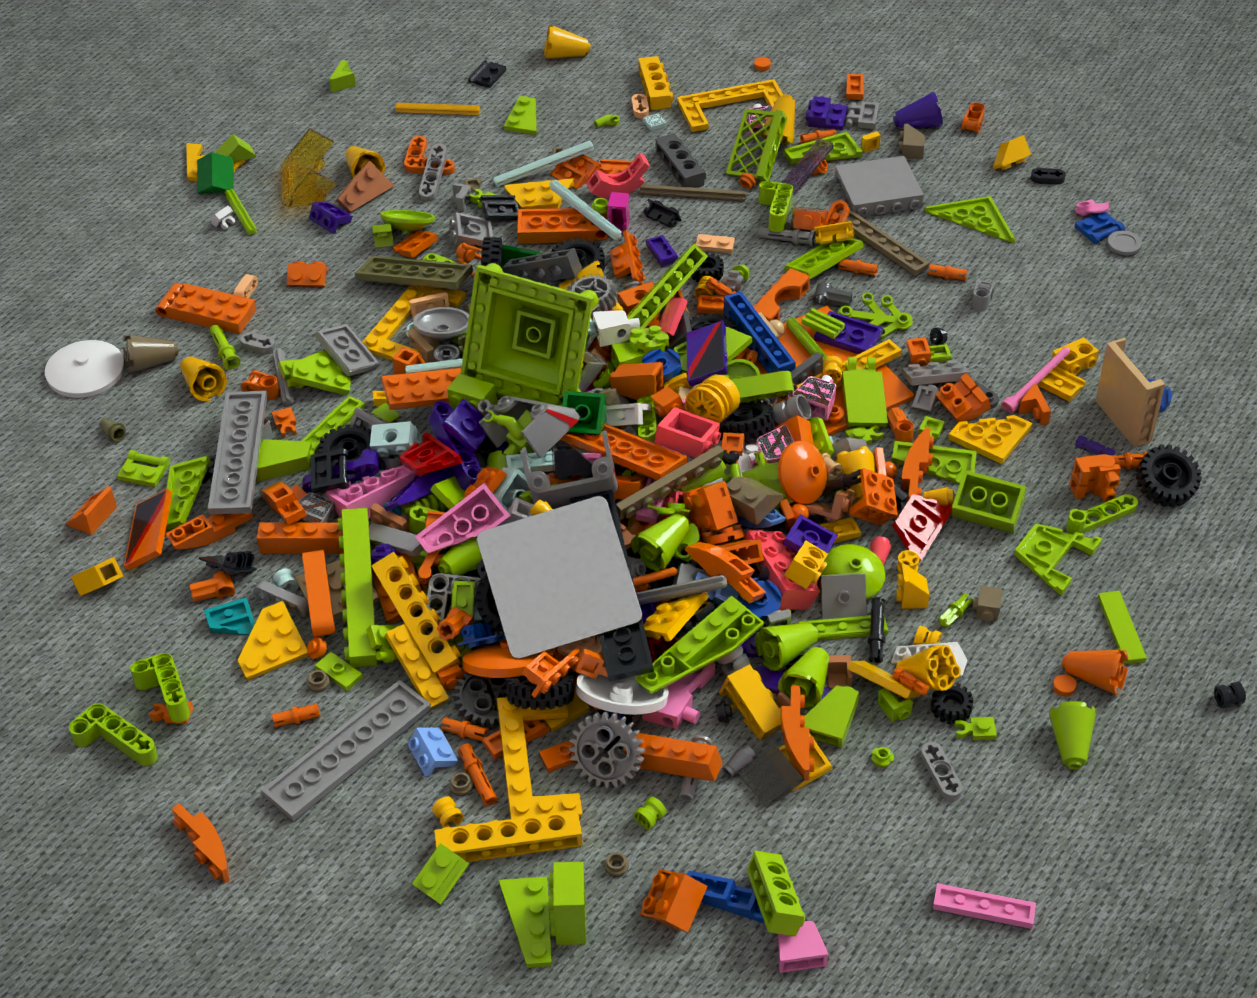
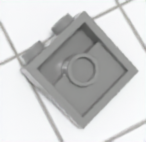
M456 212L454 219H451L449 222V230H452L450 241L454 242V247H458L462 243L482 247L484 237H493L491 220Z

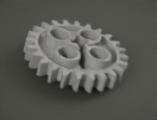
M605 711L602 717L599 712H596L593 718L589 715L585 718V722L581 721L578 724L579 728L573 730L575 736L570 739V742L575 745L569 748V751L575 752V755L570 759L578 761L574 768H582L583 770L580 776L582 777L587 774L589 775V783L596 779V786L599 787L604 782L606 788H609L612 783L615 787H618L620 782L626 784L629 778L632 779L636 775L635 771L638 772L641 769L638 763L644 760V757L639 754L645 751V748L639 747L644 740L636 738L640 731L631 730L634 723L626 725V717L624 716L621 720H618L617 713H614L610 718L608 711ZM602 729L610 733V738L603 735ZM619 735L621 739L595 764L593 760ZM587 745H591L594 748L595 753H591L588 750ZM619 746L626 749V755L620 752ZM604 761L611 765L612 770L604 766Z

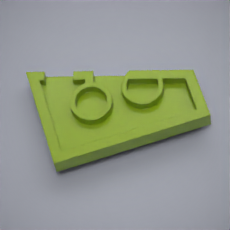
M519 96L504 124V130L537 135L536 98Z

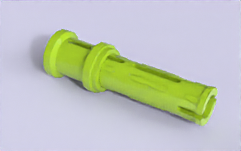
M218 325L211 326L209 332L219 349L218 356L223 360L224 368L230 370L239 367L240 359L235 355L234 347L229 345L221 327H218Z

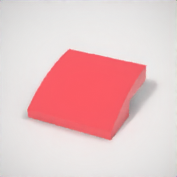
M683 297L674 298L666 304L658 326L668 336H674L688 302Z

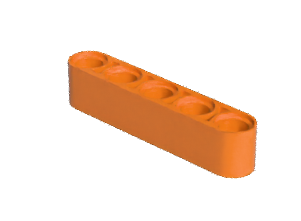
M324 550L302 553L313 637L336 634Z

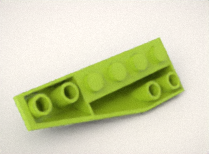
M731 595L652 663L654 672L638 675L635 677V680L649 693L653 694L732 653L764 625V622Z

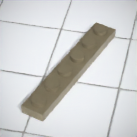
M850 210L846 222L851 221L855 236L915 277L929 269V262Z
M717 445L617 503L616 509L619 521L624 518H631L641 508H648L647 505H652L659 498H665L672 490L680 489L691 479H697L710 468L715 469L722 462L724 450L720 445Z

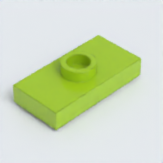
M332 652L315 664L316 670L324 671L330 680L346 691L350 690L363 678L361 672Z

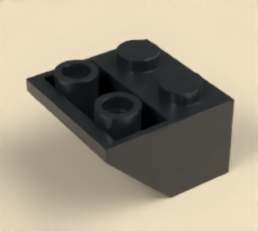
M563 445L552 447L553 473L555 477H559V480L572 479V476L577 475L581 479L593 477V463L575 446Z

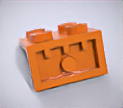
M865 468L861 469L863 500H859L856 504L849 507V515L876 525H883L898 516L894 480Z

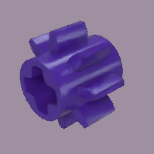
M390 544L375 546V550L371 552V562L375 564L392 552H395L397 555V551L394 548L390 549Z

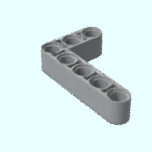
M442 573L431 577L427 594L430 602L427 605L430 610L436 603L443 605L440 610L436 611L441 619L438 621V624L447 617L449 601L452 600L453 581H475L476 597V590L481 578ZM438 583L446 584L441 590L435 589ZM428 629L425 631V634H426V635H429V634L432 633V632L428 631Z

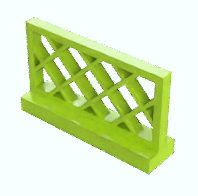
M745 108L726 170L727 175L740 177L745 171L749 173L748 169L756 164L758 167L757 172L752 174L755 180H760L761 182L769 181L787 122V117L783 111L769 112ZM749 114L756 115L758 118L750 124L747 122ZM767 117H773L772 122L764 126L762 120ZM760 122L763 128L754 133L751 128ZM750 129L753 135L743 140V133ZM766 131L768 134L767 139L760 143L757 137ZM756 139L758 145L749 149L746 144ZM745 145L748 151L739 157L737 154L738 149ZM761 148L763 150L762 155L755 159L752 153ZM751 155L753 161L744 166L741 160ZM738 162L743 166L738 171H732L733 166Z

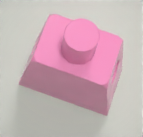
M674 683L667 686L669 694L665 707L656 712L642 714V719L674 729H678L683 720L696 724L700 717V712L692 708V694Z
M805 921L796 937L778 934L780 973L827 966L828 952L813 921Z

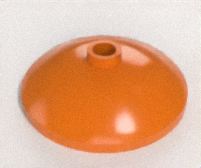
M795 441L787 445L781 453L778 463V477L781 487L789 499L798 504H810L815 502L824 491L827 481V468L822 454L813 444L807 441Z

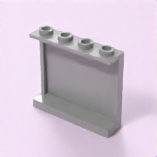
M905 156L835 166L834 179L836 183H841L852 211L862 218L871 215H882L884 213H897L910 209L916 210L923 206L924 194Z

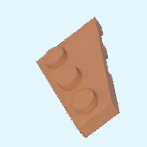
M367 161L337 197L336 201L347 212H351L394 185L370 161Z

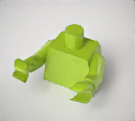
M526 409L517 421L514 417L497 416L493 411L487 410L489 414H492L489 420L483 418L487 424L495 422L497 425L505 426L509 431L506 436L507 439L504 441L509 444L503 452L505 456L521 454V449L525 447L527 453L534 451L521 433L533 421L530 417V411Z

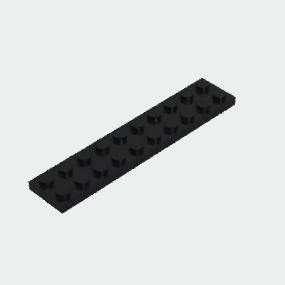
M612 489L570 498L571 504L596 496L606 499L633 582ZM642 618L635 624L599 634L609 682L654 672Z

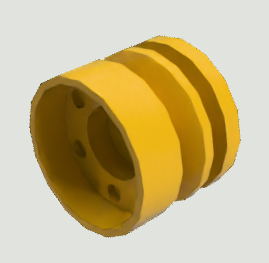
M712 375L688 393L685 400L686 411L721 423L739 407L740 394L736 385L729 378L723 375Z

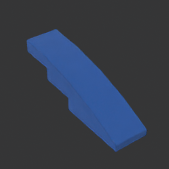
M694 871L688 872V876L708 886L702 898V903L765 924L753 889L736 886L733 879Z

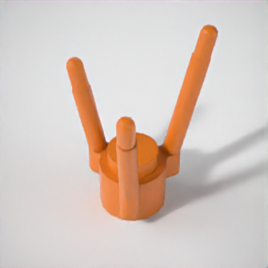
M462 243L456 249V256L459 257L457 261L461 264H467L466 262L472 261L474 257L481 260L482 256L474 251L482 252V249ZM472 272L470 275L474 278L475 273Z

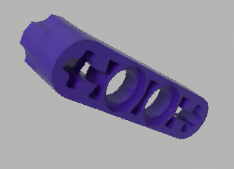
M365 449L362 451L360 459L347 462V471H355L354 474H347V478L351 483L362 480V477L365 476L372 477L379 472V460L376 451ZM339 465L333 467L335 478H339ZM311 474L304 476L302 479V489L306 493H313L311 489Z

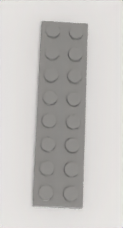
M266 391L226 392L208 503L209 514L252 512L267 403Z
M398 680L261 789L262 795L292 821H295L431 710V703L401 680Z

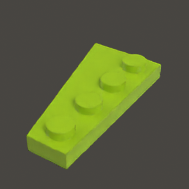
M848 132L785 148L783 155L790 164L814 162V159L817 157H821L826 161L862 157L863 151Z
M895 441L892 462L904 466L905 459L913 443ZM933 446V449L929 448V453L933 454L932 466L927 468V474L960 484L964 470L975 471L977 451Z
M208 456L170 466L167 488L172 492V499L166 531L175 529L186 522L211 462Z
M547 877L499 880V886L526 967L552 966Z

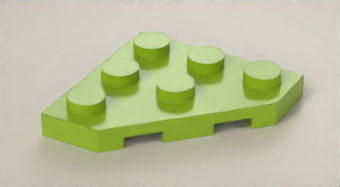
M324 349L294 362L291 368L290 381L341 395H348L350 392L351 376L347 377Z

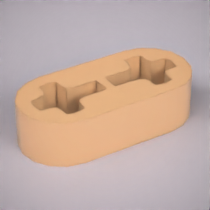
M644 94L632 96V109L636 118L643 119L649 116L648 101Z
M246 274L235 288L233 295L249 298L257 287V277Z

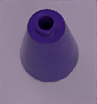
M935 92L929 93L896 111V116H893L895 126H899L904 129V124H909L913 128L943 126L942 114L937 104L938 99Z

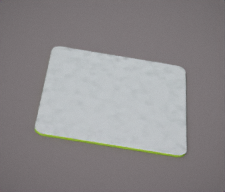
M596 496L490 528L478 534L477 542L508 647L514 658L521 659L632 625L641 620L642 611L605 498Z

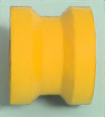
M911 550L902 551L898 555V572L901 574L902 565H906V563L907 566L918 572L919 555Z

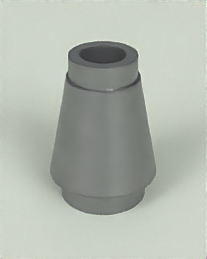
M748 745L738 747L723 767V771L733 778L755 764L754 761L757 760V755Z

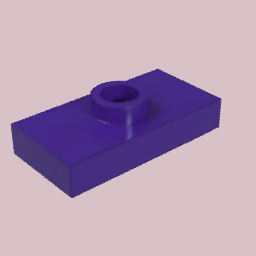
M663 235L646 239V246L661 266L674 263L678 259L677 254Z

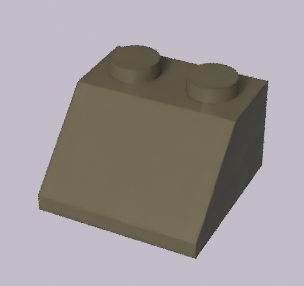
M733 477L726 484L735 513L755 525H758L784 498V495L750 477Z

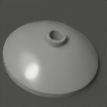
M431 308L418 313L413 319V326L420 334L432 339H453L467 331L469 314L457 308Z

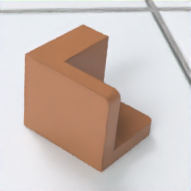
M829 655L827 669L829 689H833L836 685L852 687V671L847 668L851 661V655Z

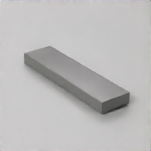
M372 523L369 526V538L372 545L390 544V549L394 548L399 553L413 557L418 556L424 550L415 538L416 534L377 523Z

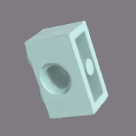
M411 421L372 425L370 448L376 451L380 457L401 455L414 442L417 443L418 431Z

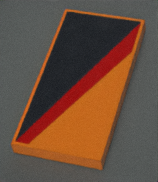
M168 488L136 504L124 567L127 570L134 569L161 555L172 499V492Z

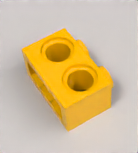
M1083 337L1052 352L1051 359L1064 347L1069 348L1070 353L1057 366L1077 375L1081 370L1090 369L1096 365L1099 350Z
M805 541L784 576L807 589L811 582L813 584L817 582L828 564L824 561L828 553Z

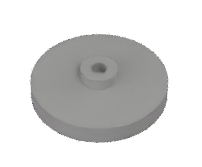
M1116 231L1109 235L1107 245L1114 253L1128 256L1140 251L1142 240L1133 232Z

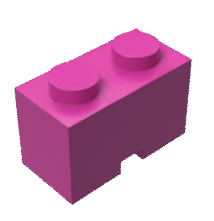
M611 192L608 203L609 222L622 232L621 234L625 230L628 231L630 222L629 193Z

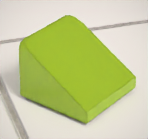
M386 403L372 411V413L390 423L400 416L395 410H390Z

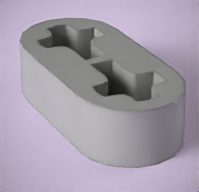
M246 332L240 337L242 347L247 350L270 354L276 348L274 339L265 335Z

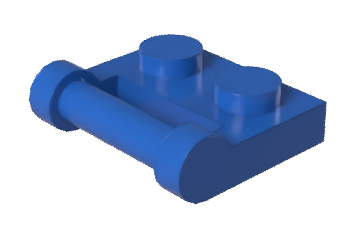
M1106 212L1097 213L1075 223V228L1094 244L1099 243L1101 239L1108 237L1113 232L1125 231L1124 224L1117 222Z

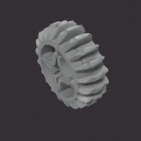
M591 274L590 277L577 278L576 282H571V286L567 287V291L579 294L585 290H592L597 294L599 303L592 310L591 318H593V312L611 311L616 306L618 298L617 288L612 283V280H607L606 276L601 278L600 275L592 276Z

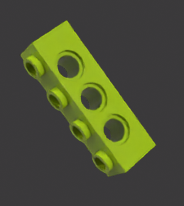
M754 850L746 871L767 931L796 937L800 927L804 925L805 913L802 911L799 898L795 893L787 866L780 854Z

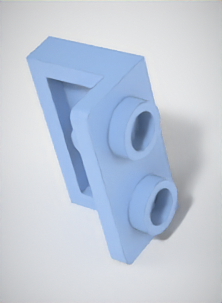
M440 727L416 728L408 742V746L425 777L431 776L435 768L453 767L457 764L458 759Z

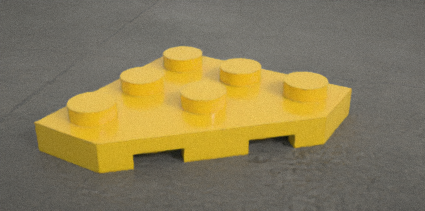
M1015 415L1006 416V419L996 420L995 418L979 419L978 423L970 424L967 421L959 422L949 433L948 440L969 450L977 451L978 454L1003 464L1032 429V423Z
M283 601L261 610L238 658V665L247 681L309 656L307 648Z

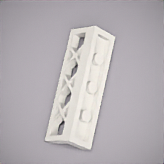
M633 403L606 406L607 421L605 424L613 427L643 424L642 411H650L651 404Z

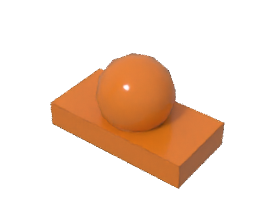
M876 447L873 451L875 472L894 479L898 471L895 464L890 461L885 462L883 448Z
M787 499L780 501V509L782 515L786 517L784 523L788 533L800 515L808 519L809 511L806 506L799 503L790 507Z

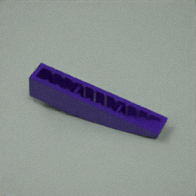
M451 467L420 476L416 474L384 509L390 511L430 494V489L434 484L455 476Z

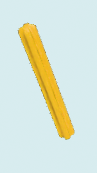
M396 103L395 106L397 113L480 114V106Z

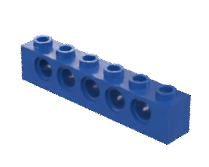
M740 291L725 296L723 314L726 315V318L730 317L735 321L737 331L752 337V343L748 348L758 353L757 360L767 373L791 372L794 370L796 362L744 294Z

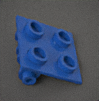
M486 622L465 625L461 630L463 642L458 643V645L467 644V648L506 640L505 633L493 635L492 627Z

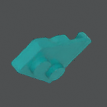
M247 597L204 610L210 632L250 635L255 625Z

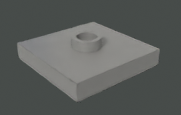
M865 573L820 575L822 619L867 616Z

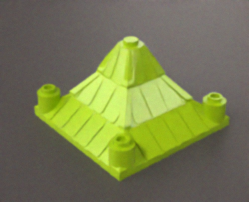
M490 263L486 266H476L461 374L495 384L496 393L562 406L564 391L581 392L578 387L591 312L599 303L597 294L592 290H585L579 294L503 273L502 268L495 263Z

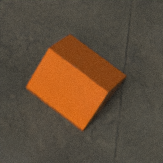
M107 486L92 495L65 524L92 535L117 508L112 489Z

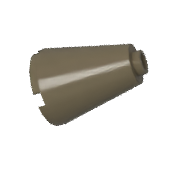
M131 334L123 336V342L127 341L126 346L123 347L125 367L129 366L127 373H134L175 360V356H178V346L171 340Z

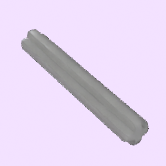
M277 348L276 351H273V358L282 404L290 406V404L294 403L292 389L287 386V380H283L278 368L279 361L286 360L284 351Z

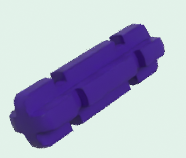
M1079 436L1076 440V447L1086 448L1085 451L1092 454L1115 455L1114 449L1109 447L1106 449L1105 445L1091 439L1088 441V438L1084 436Z

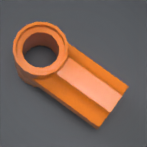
M898 407L891 408L887 412V418L895 435L894 440L912 443L914 424L907 419L903 410H900Z
M224 571L215 573L212 579L189 584L194 602L213 597L223 599L226 596L233 597L235 594L232 576Z
M454 606L437 627L439 637L444 640L455 638L461 633L465 625L473 623L474 617Z

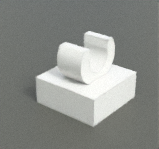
M226 206L214 215L211 224L215 227L220 225L224 230L228 229V225L225 222H229L232 225L235 224V219L231 216L233 210Z

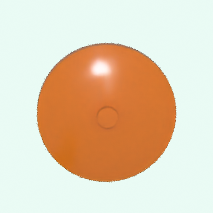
M502 640L467 651L462 658L463 668L466 672L481 677L508 678L524 676L522 672L525 667L542 652L517 659L511 655L507 640ZM552 649L545 651L553 657Z

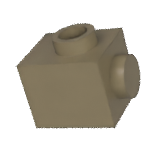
M980 585L979 597H974L972 610H977L976 618L986 622L998 621L1002 589Z

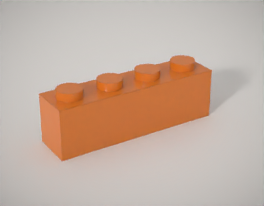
M286 522L259 523L257 543L260 554H302L317 550H324V554H344V549L339 548V536H343V531H339L338 523H291L289 525Z
M643 733L636 735L637 739L644 740L639 745V747L645 748V751L639 754L644 757V760L638 763L641 769L715 782L723 764L717 746ZM623 748V752L626 755L627 751Z

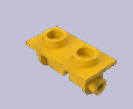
M851 221L814 227L817 235L816 243H820V245L833 243V238H836L837 242L849 241L855 235Z

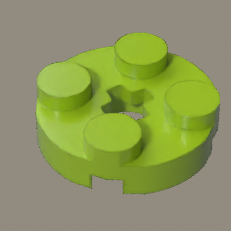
M654 325L644 329L634 328L629 336V346L637 352L638 349H642L645 354L656 349H661V352H663L665 346H669V336L664 331H661L660 326Z

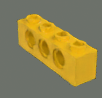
M658 56L638 58L639 74L650 110L671 108L673 93L670 92V83L667 82V74L664 72L663 62L660 63Z

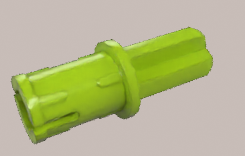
M963 593L954 603H950L948 609L938 619L940 625L949 627L957 618H961L963 612L973 604L972 597L965 602L964 600L969 595Z

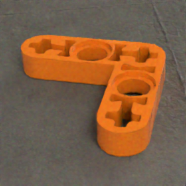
M416 136L411 139L404 160V168L407 172L424 173L428 158H424L427 149V139L423 136ZM446 159L442 175L454 173L455 165L452 160ZM433 164V165H431V166H433V167H431V168H438L437 166H440V165H439V164Z

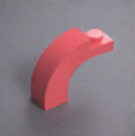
M639 153L624 171L618 174H606L596 169L586 184L591 194L602 198H610L611 192L630 194L645 182L642 175L646 173L650 165L645 155Z

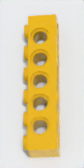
M392 552L371 565L433 672L437 675V672L457 664L461 666L462 662L459 659L462 656L461 652L455 644L451 646L448 639L444 640L439 637L437 627L439 625L438 621L441 619L434 608L429 609L427 603L430 601L424 591L419 592L416 586L419 585V582L413 573L409 575L406 569L409 565L404 557H398L395 552ZM397 575H402L399 581L394 582V578ZM412 592L411 597L409 599L404 600V596L407 593ZM418 610H423L419 617H414ZM433 627L432 633L425 635V631ZM444 645L442 652L435 653L438 646Z
M565 810L559 813L516 817L501 821L493 820L487 823L444 827L434 830L436 849L441 843L467 862L582 846V832L578 810Z

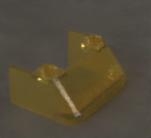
M309 128L287 155L281 166V201L283 205L289 208L312 206L314 202L325 201L327 194L336 185V182L317 172L323 169L325 165L324 154L334 143L333 140Z

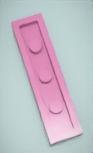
M938 883L933 905L934 910L1028 929L1033 928L1036 903Z

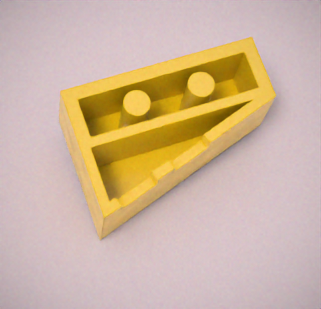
M749 664L728 675L719 693L722 697L727 695L734 703L731 705L734 711L740 710L745 718L743 720L757 738L762 740L781 730V708H778L772 692L766 689L761 682V676L758 671L753 670Z

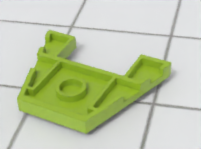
M1035 524L1016 547L1014 556L1062 596L1070 586L1072 578L1055 570L1056 566L1071 547H1075L1093 556L1101 545L1102 538L1094 536V539L1083 537V533L1076 532L1073 535L1062 532L1063 529Z

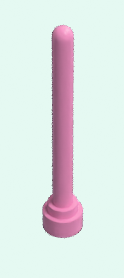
M1064 347L1014 396L1006 397L1001 402V407L1010 414H1013L1019 408V402L1032 385L1038 384L1070 353L1069 348Z

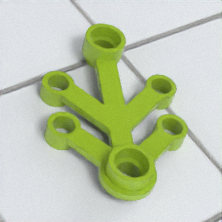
M870 292L863 294L862 303L868 306L873 313L855 311L849 306H842L838 310V314L854 319L871 321L869 322L870 324L880 326L883 323H891L886 328L883 327L884 334L879 339L886 338L887 335L897 329L907 330L913 324L912 316L908 313L900 312L893 304V298L890 295H884L881 298V305L887 308L892 315H886L875 303L874 296Z

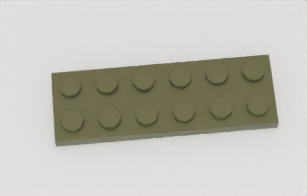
M371 256L355 272L356 280H364L365 282L376 281L383 284L397 283L398 285L407 284L416 287L428 286L431 288L455 290L473 272V268L470 264Z

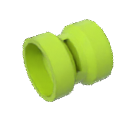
M649 797L644 802V806L639 807L633 813V816L638 824L647 830H651L656 825V820L662 819L666 815L667 810L660 800L655 797Z

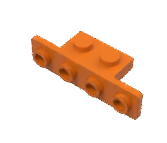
M625 230L623 231L625 243L610 251L614 276L618 279L631 273L633 280L639 281L638 286L644 284L645 275L641 269L643 265L639 259L640 252L636 246L638 241L633 234L630 235Z
M577 647L561 662L544 651L528 664L522 674L532 684L537 685L532 696L536 698L541 692L545 694L552 685L554 686L561 677L563 678L567 674L569 669L572 670L579 659L577 656L581 649Z

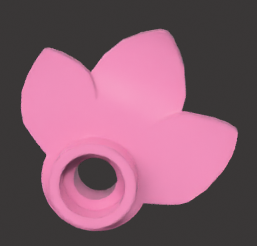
M1092 199L1079 202L1075 212L1080 216H1088L1091 213H1103L1109 210V202L1097 204Z

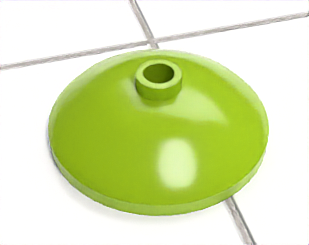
M386 210L380 213V217L384 222L391 224L393 228L402 230L404 234H412L413 231L424 229L435 221V215L421 211Z
M854 544L840 545L828 552L824 560L828 564L821 575L865 573L866 600L873 598L880 592L885 582V569L875 553L865 547Z

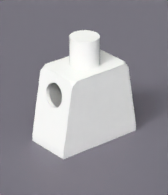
M623 310L593 312V323L597 331L596 337L600 347L629 341L630 331L634 328L640 329L639 318L628 319Z

